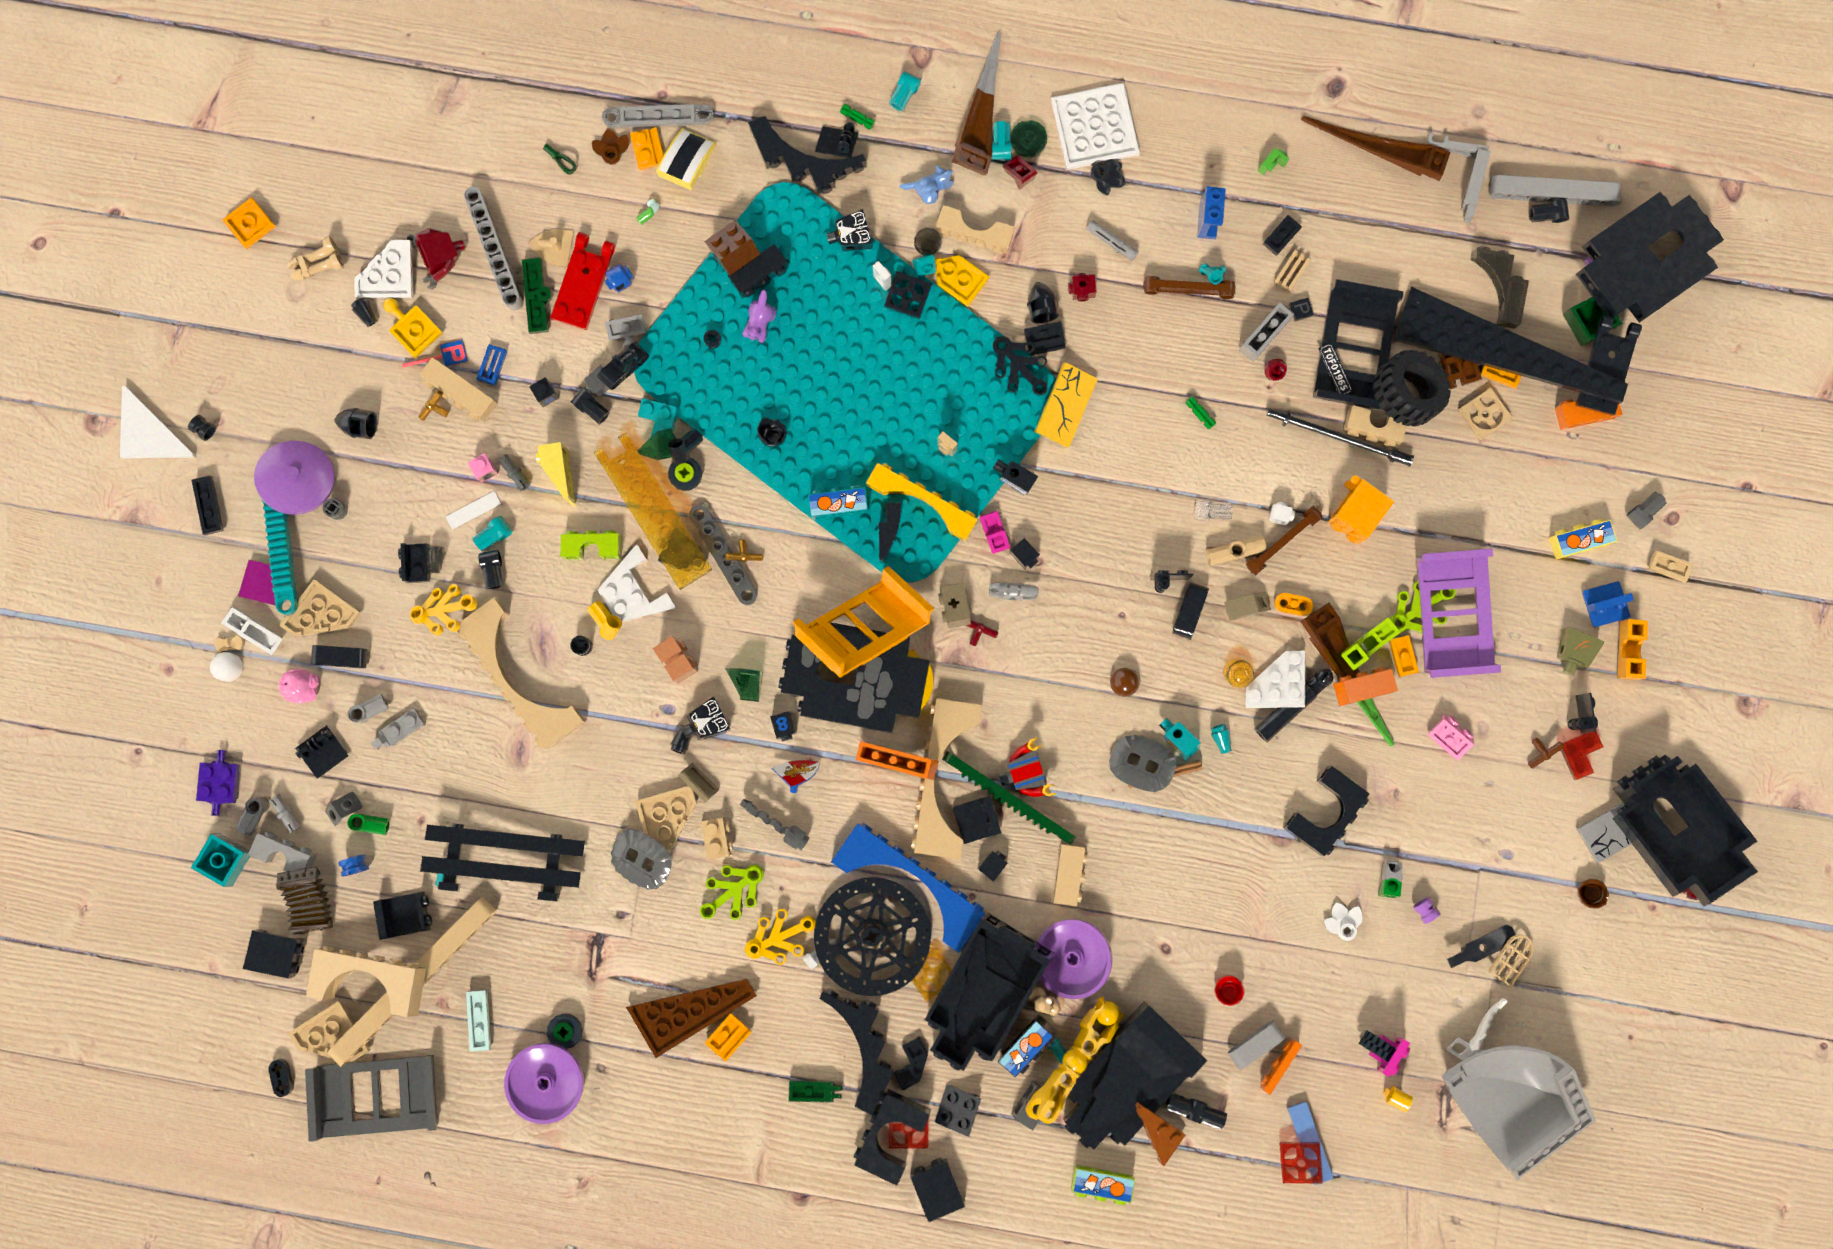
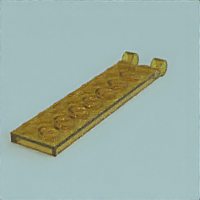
M625 432L618 438L626 451L612 460L609 459L602 447L596 450L594 454L679 590H682L713 569L632 440Z

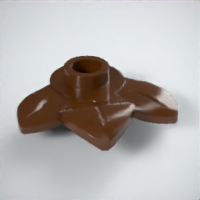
M609 128L604 132L601 140L592 141L593 151L597 155L602 156L604 162L609 165L618 163L621 154L626 152L629 147L628 135L618 138ZM610 154H615L613 158H609Z

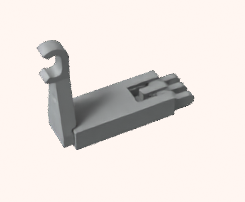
M1431 132L1427 139L1428 144L1470 158L1475 157L1461 209L1466 211L1464 222L1470 223L1476 209L1491 152L1488 151L1489 146L1449 141L1448 135L1444 138L1443 143L1435 142L1432 140L1433 133Z

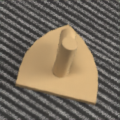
M560 229L546 231L534 237L528 244L533 252L547 263L568 267L574 231Z

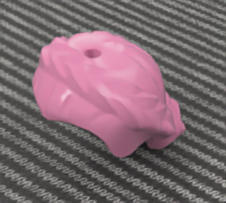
M295 668L289 670L282 675L279 681L278 688L280 694L285 700L292 703L314 701L317 695L319 676L311 674L304 669Z

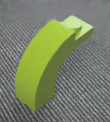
M1387 617L1352 643L1341 655L1349 666L1355 670L1366 662L1375 651L1401 632L1391 619Z

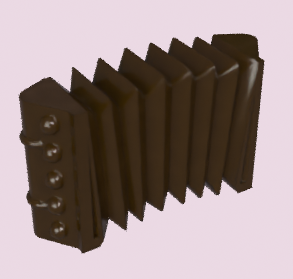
M317 866L293 871L288 870L287 872L277 874L276 888L283 891L280 896H285L283 900L287 901L285 906H289L286 911L290 912L287 916L290 917L288 922L291 923L288 932L293 935L333 928L332 917L329 916L331 911H328L331 905L327 904L329 898H325L328 892L323 891L326 885L320 884L323 879H317L321 874Z

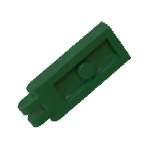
M789 1080L788 1101L834 1102V1099L842 1098L841 1093H834V1090H842V1086L834 1085V1081Z

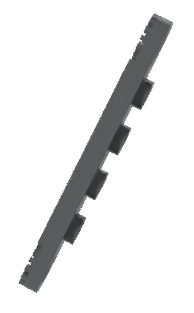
M702 505L692 507L689 513L690 519L738 600L744 605L754 604L757 599V592L738 560L725 559L727 552H733L708 510ZM697 510L704 511V518L696 520L694 513ZM747 590L753 593V597L749 601H745L742 598L743 592Z

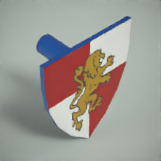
M811 760L789 761L772 767V770L790 786L791 793H797L798 786L807 782L816 774L820 762Z

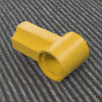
M600 600L589 606L587 611L599 625L601 637L606 640H613L622 627V621L619 617L611 615Z
M1395 1086L1386 1088L1383 1093L1388 1104L1403 1112H1407L1413 1102V1096Z

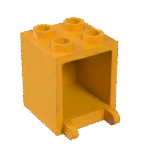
M1354 475L1344 483L1345 488L1350 490V492L1328 523L1331 524L1333 530L1344 533L1350 542L1360 544L1369 538L1395 501L1364 479Z

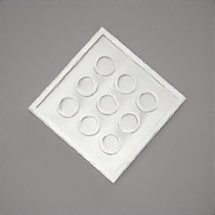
M1124 83L1051 97L1066 170L1104 163L1112 159L1129 158L1140 154Z

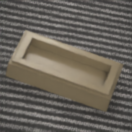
M693 763L678 775L705 803L719 791Z

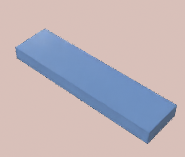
M1303 1101L1287 1107L1313 1184L1317 1185L1333 1179L1307 1102Z

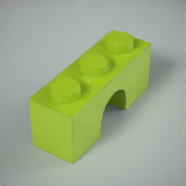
M606 530L603 534H597V531H585V534H578V531H566V534H561L560 557L564 560L583 559L584 549L590 544L598 546L599 557L602 559H621V535L614 530Z

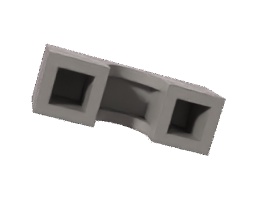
M268 831L257 833L248 853L249 856L266 863L272 862L278 852H282L286 857V864L283 869L286 872L288 870L293 871L312 867L317 856L311 853V849L303 846L300 848L293 846L294 842L287 839L279 840L276 838V834Z

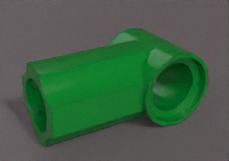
M353 814L348 818L347 825L353 831L387 835L390 819L365 814ZM357 817L362 819V826L359 828L355 826V819Z

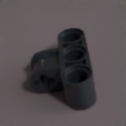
M636 342L625 345L623 351L618 355H614L612 361L601 369L597 378L610 390H614L641 367L650 355Z

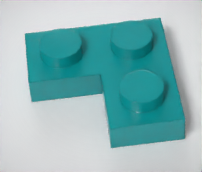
M642 398L638 417L655 421L651 440L666 444L671 441L679 407Z

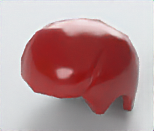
M1230 975L1218 979L1214 989L1217 1000L1227 1006H1234L1240 1003L1245 993L1243 983L1237 977Z

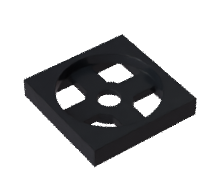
M896 271L884 308L920 320L932 283ZM909 280L905 288L896 286L902 281ZM916 283L923 288L924 296L915 292ZM911 292V298H906L905 293ZM892 294L901 296L902 302L900 307L894 304ZM910 302L921 303L920 307L916 310H907Z

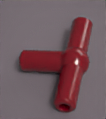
M971 620V625H965L975 630L969 642L973 646L977 645L982 633L993 638H997L999 633L983 623H977Z

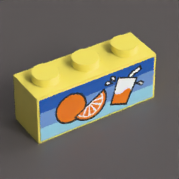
M1601 518L1591 521L1592 525L1585 527L1584 524L1574 526L1573 530L1569 532L1566 529L1554 532L1555 536L1550 537L1549 540L1555 559H1561L1618 542L1611 520L1603 522Z

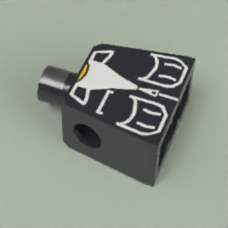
M863 209L836 220L837 231L826 233L829 244L840 242L842 251L873 249Z
M715 697L710 698L689 713L687 716L689 724L681 727L685 738L695 734L699 741L725 734L731 729Z

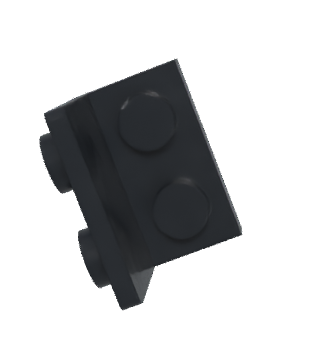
M990 796L953 807L964 844L1002 833Z

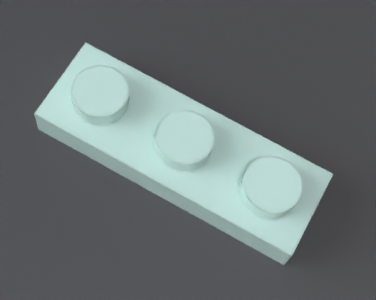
M487 990L466 992L470 1052L490 1050L491 1038Z

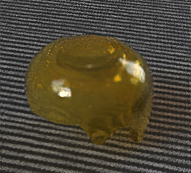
M1234 658L1224 665L1223 676L1229 685L1240 689L1247 687L1253 681L1254 670L1248 661Z

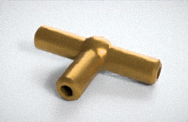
M437 390L432 398L426 402L424 409L418 416L420 420L424 421L431 411L444 417L448 416L449 411L437 405L443 396L440 390Z
M744 539L738 541L740 553L727 552L725 554L726 560H740L742 562L763 560V554L747 553L746 540Z

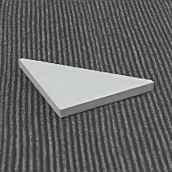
M122 386L120 458H195V454L128 387Z

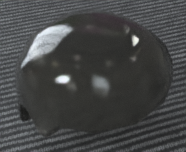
M923 228L914 237V247L923 256L935 255L942 247V237L934 228Z

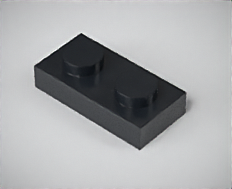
M1287 215L1263 242V245L1277 256L1300 231L1302 226Z

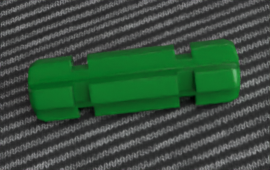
M844 104L841 107L840 113L842 115L849 116V119L864 125L869 130L873 128L875 124L874 119L867 118L865 114L855 108L852 109L848 104Z
M1194 396L1190 397L1186 401V405L1193 409L1192 412L1201 422H1204L1203 425L1207 429L1215 426L1216 421L1209 417L1210 414L1204 407L1197 403L1198 401Z

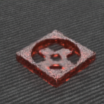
M928 1121L923 1130L924 1136L918 1143H913V1134L919 1131L913 1128L911 1131H906L905 1124L889 1123V1149H928ZM893 1132L905 1134V1143H899L894 1138Z
M1280 1142L1282 1183L1323 1184L1320 1142ZM1290 1148H1296V1157L1294 1159H1285L1286 1152ZM1304 1148L1312 1149L1317 1155V1159L1305 1157ZM1298 1160H1304L1305 1166L1300 1167L1297 1164ZM1286 1168H1295L1298 1171V1178L1292 1176ZM1308 1168H1318L1315 1175L1308 1179L1306 1178V1170Z

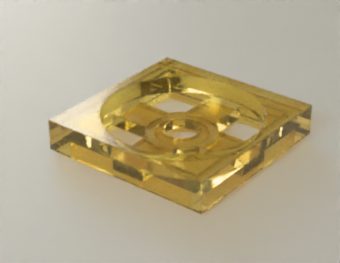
M937 947L929 951L927 958H938L941 963L936 967H931L926 961L922 967L924 970L923 976L917 980L915 978L912 980L926 1002L939 994L943 987L939 980V974L947 969L949 976L952 971ZM929 971H934L935 977L929 978L927 976V973ZM929 982L932 983L937 990L926 991L922 989L921 986Z

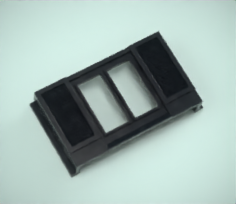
M1336 279L1330 291L1321 346L1332 342L1334 349L1379 356L1378 370L1389 360L1398 303L1403 299L1404 291ZM1339 323L1382 330L1380 350L1336 342ZM1319 354L1313 398L1376 410L1381 409L1379 401L1375 399L1376 391L1373 388L1375 375L1344 369L1354 392L1349 394L1338 393L1323 358Z

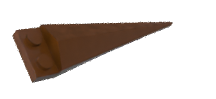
M1302 116L1301 118L1302 121L1418 176L1424 174L1438 181L1441 180L1451 153L1431 144L1384 138L1345 129L1307 116Z

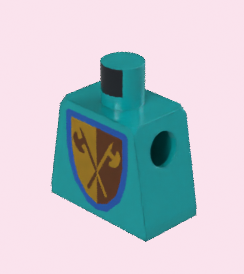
M1166 718L1159 725L1166 732L1164 739L1185 761L1200 749L1201 742L1180 722L1174 725ZM1175 734H1180L1181 737H1180V738H1175L1174 735H1175Z

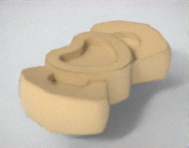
M238 634L233 638L223 639L218 637L215 640L214 646L219 653L230 650H242L244 640Z

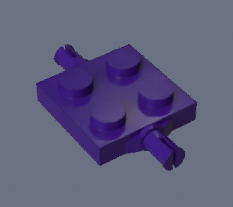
M217 750L216 761L211 763L200 762L196 801H205L212 804L211 816H220V804L236 803L240 765L225 762L226 750Z

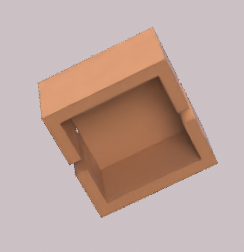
M671 636L652 648L661 663L665 662L666 665L664 667L674 682L679 684L698 672L695 668L698 666L697 662L690 654L687 655L685 652L687 647L680 638L676 639Z

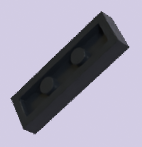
M208 475L192 479L202 534L206 536L224 531L213 476Z

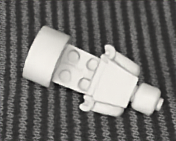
M831 938L829 940L831 946L837 944L835 939ZM813 951L811 954L807 953L802 957L811 970L817 966L819 960L816 951Z

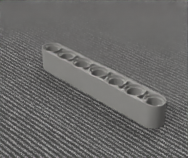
M1495 175L1491 177L1490 197L1494 199L1552 202L1566 199L1568 204L1616 206L1621 202V184L1616 182Z
M469 187L466 189L464 197L502 300L509 309L519 310L523 306V299L486 199L477 187ZM479 195L476 200H471L473 196ZM485 212L483 217L478 218L479 213ZM491 229L489 234L484 235L485 230ZM493 246H498L496 251L490 252ZM499 263H504L502 268L496 269ZM505 280H510V283L507 286H503V282ZM517 297L514 303H509L510 298Z

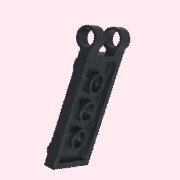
M1603 314L1598 323V329L1587 365L1625 382L1642 325L1631 322L1626 330L1625 338L1609 334L1614 317ZM1610 351L1615 353L1614 358L1609 357ZM1579 392L1575 406L1614 416L1619 403Z

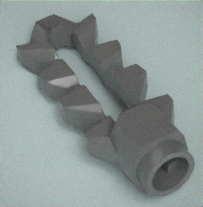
M742 800L740 805L754 817H760L765 824H770L777 832L785 834L783 839L786 844L794 849L803 850L810 839L806 832L797 826H791L790 828L782 827L780 821L774 818L770 819L769 814L764 811H758L757 807L752 804V801Z

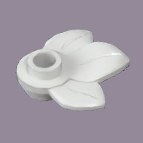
M1335 903L1331 912L1332 918L1324 919L1325 927L1329 932L1338 934L1342 940L1350 941L1356 937L1357 927L1362 923L1361 909L1356 906L1348 911L1342 904ZM1345 927H1348L1350 930L1348 934L1343 932Z

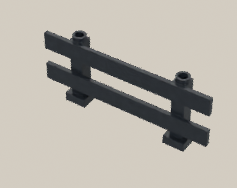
M452 823V827L428 824L426 826L425 840L449 843L447 858L422 856L420 872L444 874V880L439 882L438 890L460 892L461 884L457 883L458 876L544 884L543 892H538L537 900L558 902L559 894L555 893L556 886L579 888L581 872L558 870L560 854L583 857L585 841L562 839V835L559 834L542 837L466 829L463 824ZM462 844L548 853L546 869L460 860Z

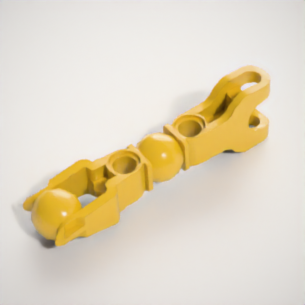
M1104 996L1099 997L1094 1008H1090L1081 1020V1030L1074 1041V1046H1071L1072 1050L1064 1054L1062 1059L1063 1065H1058L1059 1068L1052 1073L1044 1086L1038 1089L1027 1103L1026 1113L1030 1118L1040 1119L1048 1124L1053 1123L1063 1110L1067 1095L1073 1088L1076 1078L1079 1077L1077 1074L1082 1073L1086 1069L1087 1059L1091 1060L1092 1057L1090 1056L1095 1054L1103 1043L1107 1044L1111 1041L1118 1029V1024L1124 1018V1013H1120L1119 1007L1114 1002L1105 1001ZM1096 1019L1106 1026L1100 1035L1092 1028ZM1087 1041L1088 1047L1084 1050V1043ZM1065 1074L1066 1080L1064 1083H1062L1061 1079L1062 1076ZM1039 1104L1037 1113L1034 1114L1033 1107ZM1051 1110V1115L1046 1118L1045 1114Z

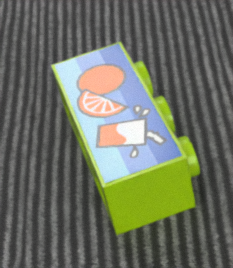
M1075 1164L1071 1190L1078 1197L1086 1198L1089 1195L1094 1196V1199L1105 1202L1106 1199L1114 1200L1115 1204L1126 1205V1203L1132 1202L1135 1178L1133 1175Z

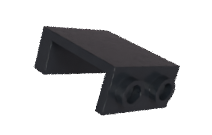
M425 891L373 901L379 940L431 930L432 917L428 914L429 898L425 895Z
M262 929L252 930L243 969L287 979L295 977L300 969V963H298L300 955L303 954L305 944H303L304 938L294 939L266 933V930Z
M941 1157L931 1161V1165L927 1167L923 1165L918 1166L910 1173L911 1181L928 1223L965 1207V1202L962 1195H960L947 1158L943 1160Z

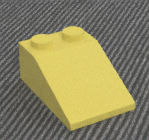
M561 442L539 445L538 452H536L537 463H540L563 498L572 506L576 505L568 449Z

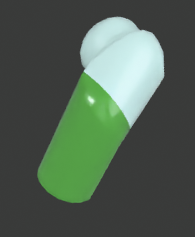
M655 199L649 200L647 202L649 208L636 217L641 225L651 219L659 210L660 205Z

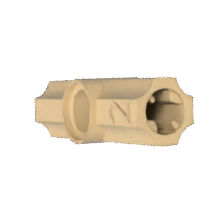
M1262 535L1242 541H1234L1227 545L1206 550V557L1210 566L1265 552L1267 551L1266 543ZM1233 546L1240 549V555L1233 554Z

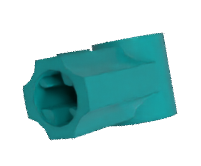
M904 71L899 78L898 87L890 99L889 105L898 111H904L911 96L915 95L918 91L921 79Z
M1006 121L995 122L993 127L992 160H1011L1010 123Z
M498 516L488 523V527L472 537V540L480 551L483 552L497 541H502L509 537L513 530L503 516Z

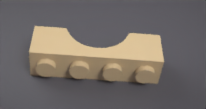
M945 205L942 206L936 225V232L943 237L951 236L962 243H967L968 241L974 243L979 248H991L992 251L998 254L1008 253L1015 229L1014 226L996 222L987 230H973L964 223L961 210Z

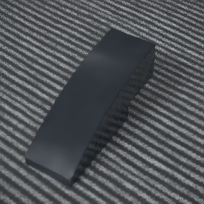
M886 503V522H879L880 563L885 562L896 541L901 521V503Z

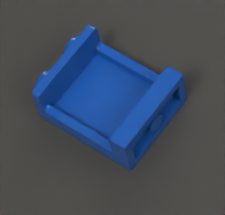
M1206 187L1200 200L1197 238H1217L1218 226L1223 225L1225 188Z

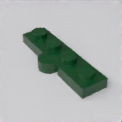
M540 257L522 259L529 334L549 332L546 303L552 300L553 294L548 287L544 286L542 259Z

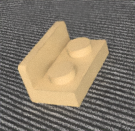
M725 817L701 821L707 860L731 856L733 843L732 840H728L727 832H730L729 821H725Z

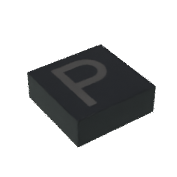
M1309 298L1290 302L1289 306L1294 314V322L1314 316Z

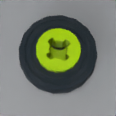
M689 457L688 461L682 464L672 462L668 470V478L675 488L689 491L696 488L701 482L702 469L696 460Z

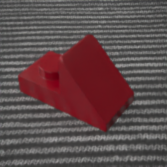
M1018 155L1002 165L1004 171L1014 178L1019 190L1033 181L1037 175V170Z

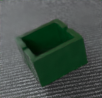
M1590 297L1586 301L1568 309L1563 313V316L1582 347L1595 339L1599 320L1603 314H1606L1594 298ZM1618 315L1614 317L1610 331L1622 324Z

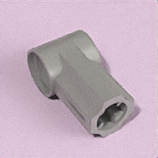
M379 694L359 705L350 707L347 715L350 721L363 724L368 719L388 710L389 707L383 695ZM357 710H361L362 717L356 720L355 713Z

